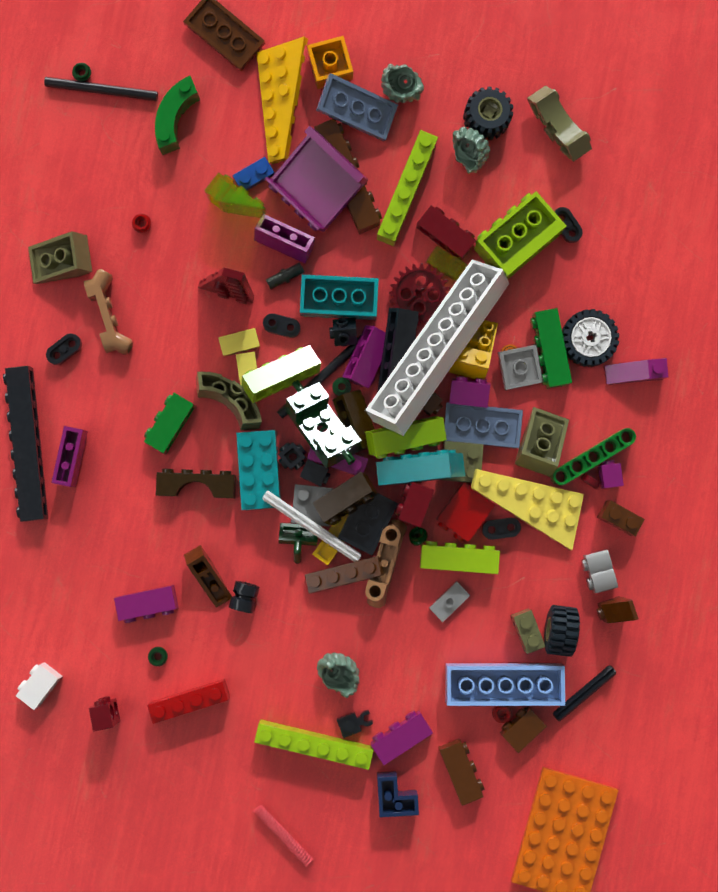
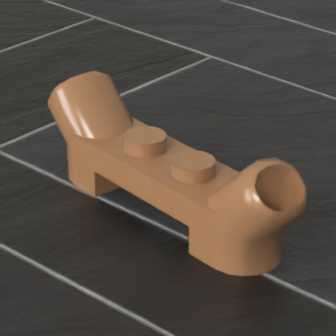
M98 269L93 279L84 281V287L91 301L97 299L106 332L99 334L106 353L116 350L122 354H128L133 347V341L117 332L116 326H119L116 316H112L111 313L113 305L110 297H106V291L113 277L110 273Z
M391 520L383 529L379 542L381 543L377 556L380 558L383 576L368 579L365 591L367 603L375 608H381L386 604L387 593L402 540L407 531L406 524L400 520Z

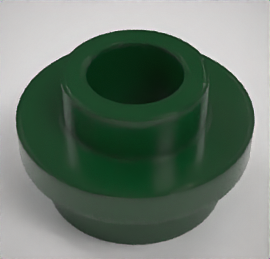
M78 63L73 67L72 75L75 80L86 82L91 77V69L85 63ZM81 71H85L84 75H79Z
M343 377L337 378L332 385L333 392L337 396L349 393L351 391L350 381ZM342 383L346 387L344 390H339L338 385Z
M420 527L413 528L409 533V540L415 546L423 544L428 538L427 531Z
M154 647L148 654V660L153 666H162L168 659L167 651L162 647ZM156 653L161 654L162 657L160 660H157L155 658Z

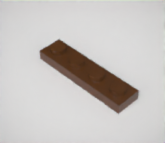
M376 556L305 574L308 593L311 594L383 576L380 558Z

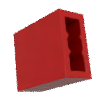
M463 482L436 518L439 521L437 525L445 531L450 529L455 533L453 537L461 543L464 540L469 542L495 507V504Z

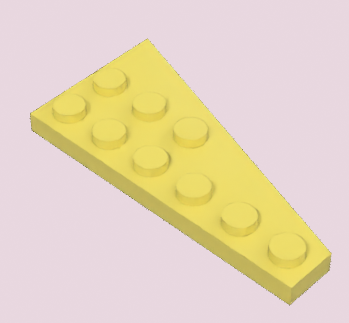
M475 469L471 489L495 502L567 549L573 550L584 494Z

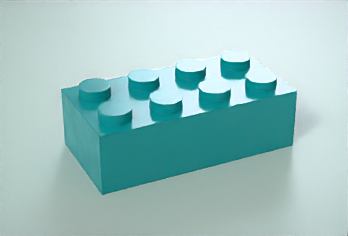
M302 274L300 316L376 320L379 278Z
M275 430L236 433L241 510L274 508L265 502L262 497L267 491H270L281 499L277 432Z
M439 450L431 453L423 452L415 455H400V457H385L383 461L376 462L378 486L466 477L463 453H456V450Z

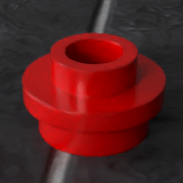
M138 214L133 218L132 226L135 231L145 233L151 228V220L145 214ZM141 221H145V225L143 227L139 226V223Z
M494 706L492 716L498 723H506L510 720L512 711L509 706ZM505 710L504 716H499L498 712Z

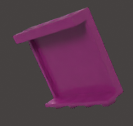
M309 126L305 130L307 136L273 177L271 179L266 177L265 180L269 183L268 187L273 192H279L283 196L281 198L283 202L288 206L292 205L296 209L294 212L302 219L305 217L309 221L308 226L314 231L324 232L366 184L368 179L317 130Z

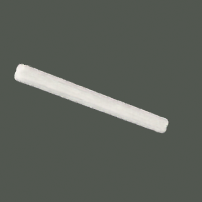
M270 491L263 495L262 499L352 561L356 562L360 559L361 554Z

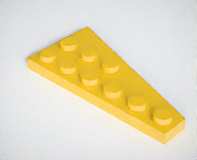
M305 36L257 52L268 162L271 164L285 161L289 157L292 140L290 133L292 124L295 122V116L293 115L295 106L298 103L302 79L300 72L302 63L305 61V56L303 55L304 48L308 43V38Z

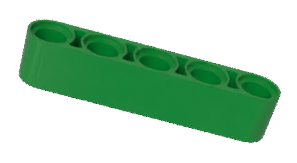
M630 428L617 431L559 466L550 477L551 482L555 485L569 483L632 445L636 440L635 432ZM623 432L629 435L628 442L622 440L621 435ZM607 442L613 445L612 452H608L605 449ZM590 452H594L597 455L595 462L589 460ZM574 462L580 464L581 469L579 472L573 470L572 465ZM558 471L564 474V480L562 482H559L556 479V474Z

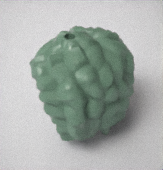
M388 64L383 70L381 87L383 88V93L390 100H394L396 103H406L408 101L412 102L414 99H420L424 85L418 73L414 72L411 67L405 64L400 66Z
M461 127L453 132L452 141L456 161L465 166L468 174L477 173L489 158L490 147L488 146V140H485L484 136L473 128Z
M327 653L318 661V675L322 678L323 683L328 689H334L336 692L339 691L345 698L354 695L360 683V671L356 663L349 656H344L342 653Z

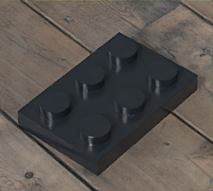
M378 493L372 502L362 504L357 507L358 510L355 513L348 515L337 538L373 555L380 541L382 531L388 525L398 503Z

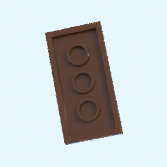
M201 0L183 21L184 25L240 71L245 68L265 45V40L216 0Z

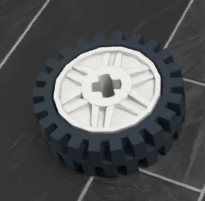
M587 309L574 314L562 329L567 358L573 360V363L584 367L597 366L609 360L619 345V333L617 332L618 327L614 324L615 321L610 319L608 314H603V311L600 310L595 311V309ZM592 335L594 339L587 341L586 337Z

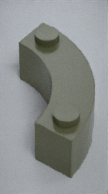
M544 86L529 96L527 100L536 118H539L546 126L544 131L552 142L555 140L561 147L560 151L574 162L592 149L590 144L591 138L586 131H582L568 116L559 101L558 92L555 89Z
M197 372L196 387L198 398L214 399L227 406L235 415L240 431L260 428L262 420L256 403H252L239 383L222 377L221 374Z

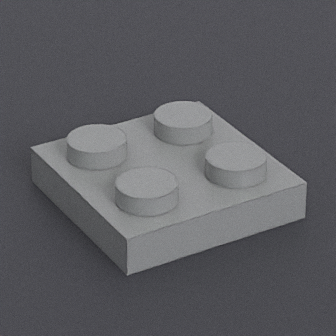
M536 345L498 352L504 390L543 382Z
M295 484L293 508L318 525L329 526L323 523L313 502L332 491L333 488Z

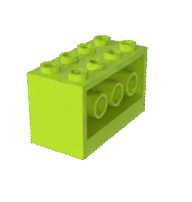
M537 191L532 195L528 193L524 196L518 207L515 205L506 212L507 215H505L504 219L498 218L488 232L484 230L477 237L474 250L486 264L502 269L507 279L560 236L566 228L565 223Z

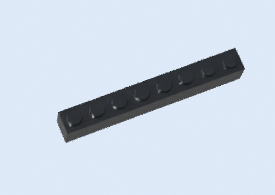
M30 366L5 368L3 381L7 385L5 400L9 404L7 420L11 424L9 439L13 444L11 458L15 464L13 478L17 484L15 488V497L18 499L19 507L16 509L17 517L20 518V522L48 519L33 368Z

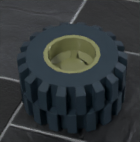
M483 87L479 89V92H473L464 110L463 119L465 120V127L469 126V128L478 130L479 134L484 136V139L493 140L494 136L496 139L499 138L501 133H505L513 117V104H510V97L506 98L504 91L500 93L499 88L492 90V87H487L486 90Z
M558 605L550 607L544 632V644L547 654L573 656L577 648L580 631V616L577 608Z

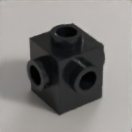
M339 318L333 320V327H330L329 331L330 339H334L335 346L357 345L356 319Z
M288 442L280 448L281 452L278 455L281 459L278 461L285 469L289 467L291 470L294 468L298 470L305 464L304 460L306 457L304 454L307 452L300 444L296 446L294 442L291 444ZM295 453L297 458L290 460V454Z

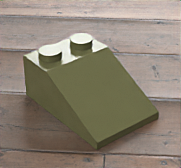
M71 231L28 247L33 284L79 277L92 272L87 235Z
M533 407L518 449L515 465L551 477L559 465L569 419Z

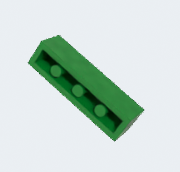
M558 308L535 312L532 315L533 318H530L531 328L535 329L536 333L534 344L539 348V363L544 373L542 374V383L546 385L547 389L572 384V378Z

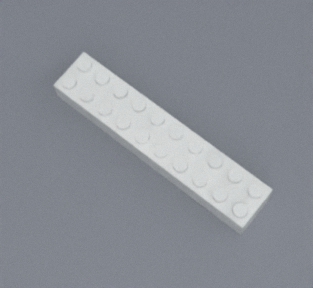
M473 259L366 408L365 411L373 422L404 436L509 285V281L502 269Z

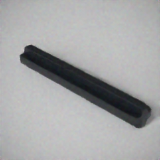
M610 665L607 666L565 702V706L557 708L553 712V716L558 721L563 720L616 675L615 669Z

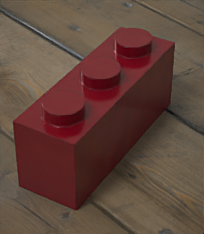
M431 205L417 222L416 228L461 262L476 242L475 236L470 231L461 229L456 220L448 219L444 216L445 213L440 208H434Z

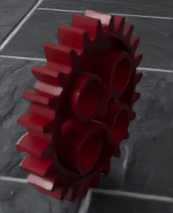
M423 263L420 264L419 268L413 264L412 270L407 266L405 267V274L399 271L400 279L394 277L397 284L390 285L395 290L389 292V294L394 296L390 302L396 303L392 308L415 311V305L423 303L424 311L418 314V326H420L421 321L425 325L427 324L428 319L432 317L446 297V291H449L451 288L444 286L448 280H441L444 274L437 275V268L431 271V265L424 269ZM419 276L426 278V283L423 286H417L416 279ZM430 283H433V286L423 293V299L417 298L411 306H407L410 301L417 297L416 292L418 290L422 292ZM405 289H410L412 292L409 299H403L402 292ZM430 291H438L439 296L436 300L429 299Z

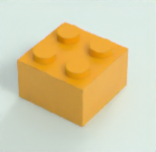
M344 36L307 45V53L317 89L324 88L330 73L346 81L354 80L353 68Z

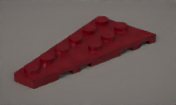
M224 267L219 272H215V274H211L199 282L198 288L217 293L218 297L229 299V297L236 298V301L242 304H247V302L253 303L254 294L243 272Z

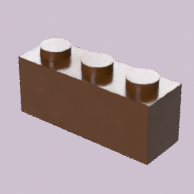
M459 738L439 746L438 748L461 805L463 806L483 798L481 791L485 789L481 779L477 780L474 773L477 772L473 760L469 762L467 754L470 752L466 742L462 743Z

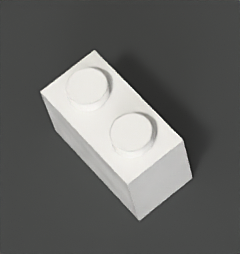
M45 662L40 665L36 664L29 673L31 674L30 678L27 681L24 680L17 688L19 692L16 697L33 710L40 707L63 677Z

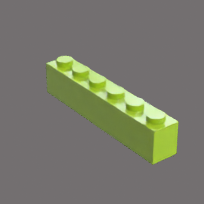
M420 130L377 233V240L391 246L395 245L436 147L437 136Z
M260 719L254 743L367 770L370 768L373 755L371 745Z

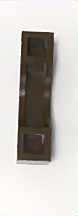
M162 469V472H157L156 496H178L182 488L187 484L201 482L209 487L214 498H235L236 475H231V471H220V474H212V470H201L200 474H194L193 470L181 469V473H174V469Z

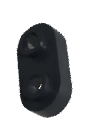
M565 207L556 209L555 213L558 216L564 217L563 222L566 228L561 233L564 240L568 243L579 241L583 231L571 211ZM569 231H573L575 236L571 237Z
M268 314L263 319L264 329L271 334L295 338L300 333V324L295 319L277 314ZM275 320L276 324L274 326H270L269 321ZM288 325H293L294 330H287Z
M72 333L65 335L48 348L46 352L47 360L54 365L64 363L81 349V339ZM71 341H75L74 347H70ZM59 352L60 357L55 359V354Z
M515 518L489 520L482 526L483 535L492 540L517 536L521 530V524ZM510 523L514 526L512 531L507 529V525ZM490 526L495 528L492 534L488 532Z

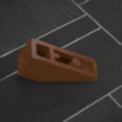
M201 545L184 554L188 568L216 608L231 599V593Z
M618 596L597 603L599 607L597 614L600 620L606 623L639 619L631 599Z

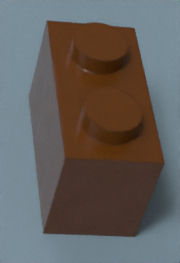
M611 500L604 503L597 518L630 536L637 535L645 520Z
M529 706L526 708L522 707L516 713L517 717L513 721L509 720L506 722L500 732L518 753L547 727Z

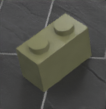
M528 608L510 615L522 647L527 654L546 647L531 609Z

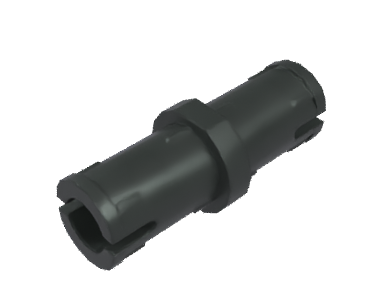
M299 262L285 270L284 268L281 269V272L266 279L270 289H273L285 282L289 283L291 279L305 272Z

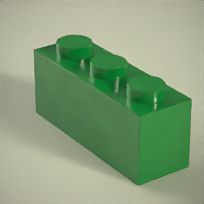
M176 393L166 398L164 402L165 408L162 412L159 411L154 418L155 424L152 428L149 427L144 434V442L163 454L168 453L196 405Z

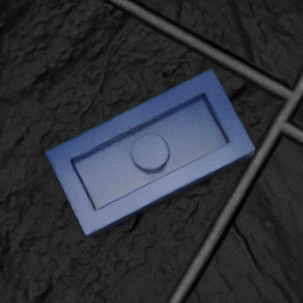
M263 157L232 176L241 192L244 193L265 181L266 177H272L275 173L266 157Z

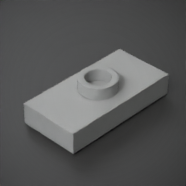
M456 581L429 609L443 622L470 595Z

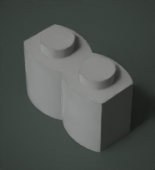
M608 550L583 555L584 560H581L583 570L587 571L589 579H587L589 590H593V593H599L618 588Z

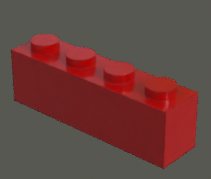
M224 678L152 701L147 707L152 723L155 724L228 701L230 694Z

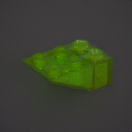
M218 172L204 190L208 200L223 212L261 218L263 214L267 215L264 207L265 204L257 197L254 199L248 195L249 192L244 187H237L233 184L234 180L226 174L223 176Z

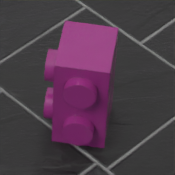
M456 376V379L452 378L450 404L488 408L490 382H487V379L475 378V381L467 380L468 377Z

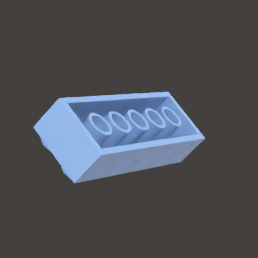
M445 663V702L447 706H565V666L561 663Z

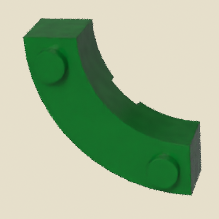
M190 75L177 82L166 93L157 110L155 136L162 155L180 149L177 139L179 119L191 105L200 101Z

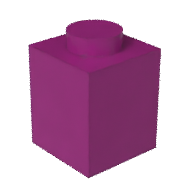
M614 460L603 461V465L598 466L601 489L624 486L621 463L615 464Z

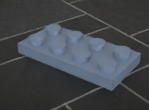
M330 73L316 111L385 141L398 104Z
M447 402L444 420L447 438L445 441L519 449L523 410L497 407L485 408L450 404Z

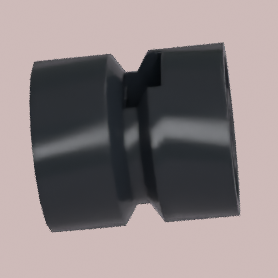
M235 581L233 589L235 596L231 597L229 608L253 613L256 604L254 598L258 596L260 587L247 582Z

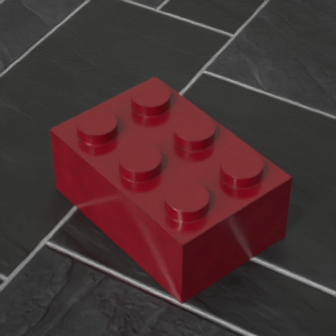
M414 482L409 483V485L406 484L401 494L404 497L402 504L398 503L394 513L397 515L396 519L421 528L434 490Z

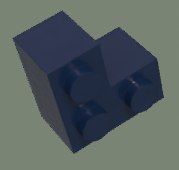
M396 771L377 772L379 817L419 815L417 790L398 791Z

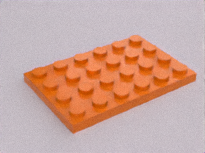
M542 767L511 882L543 892H591L618 789Z

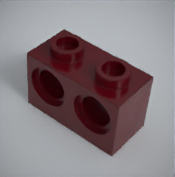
M110 696L99 698L89 708L93 732L113 728L120 722L116 698L110 699Z

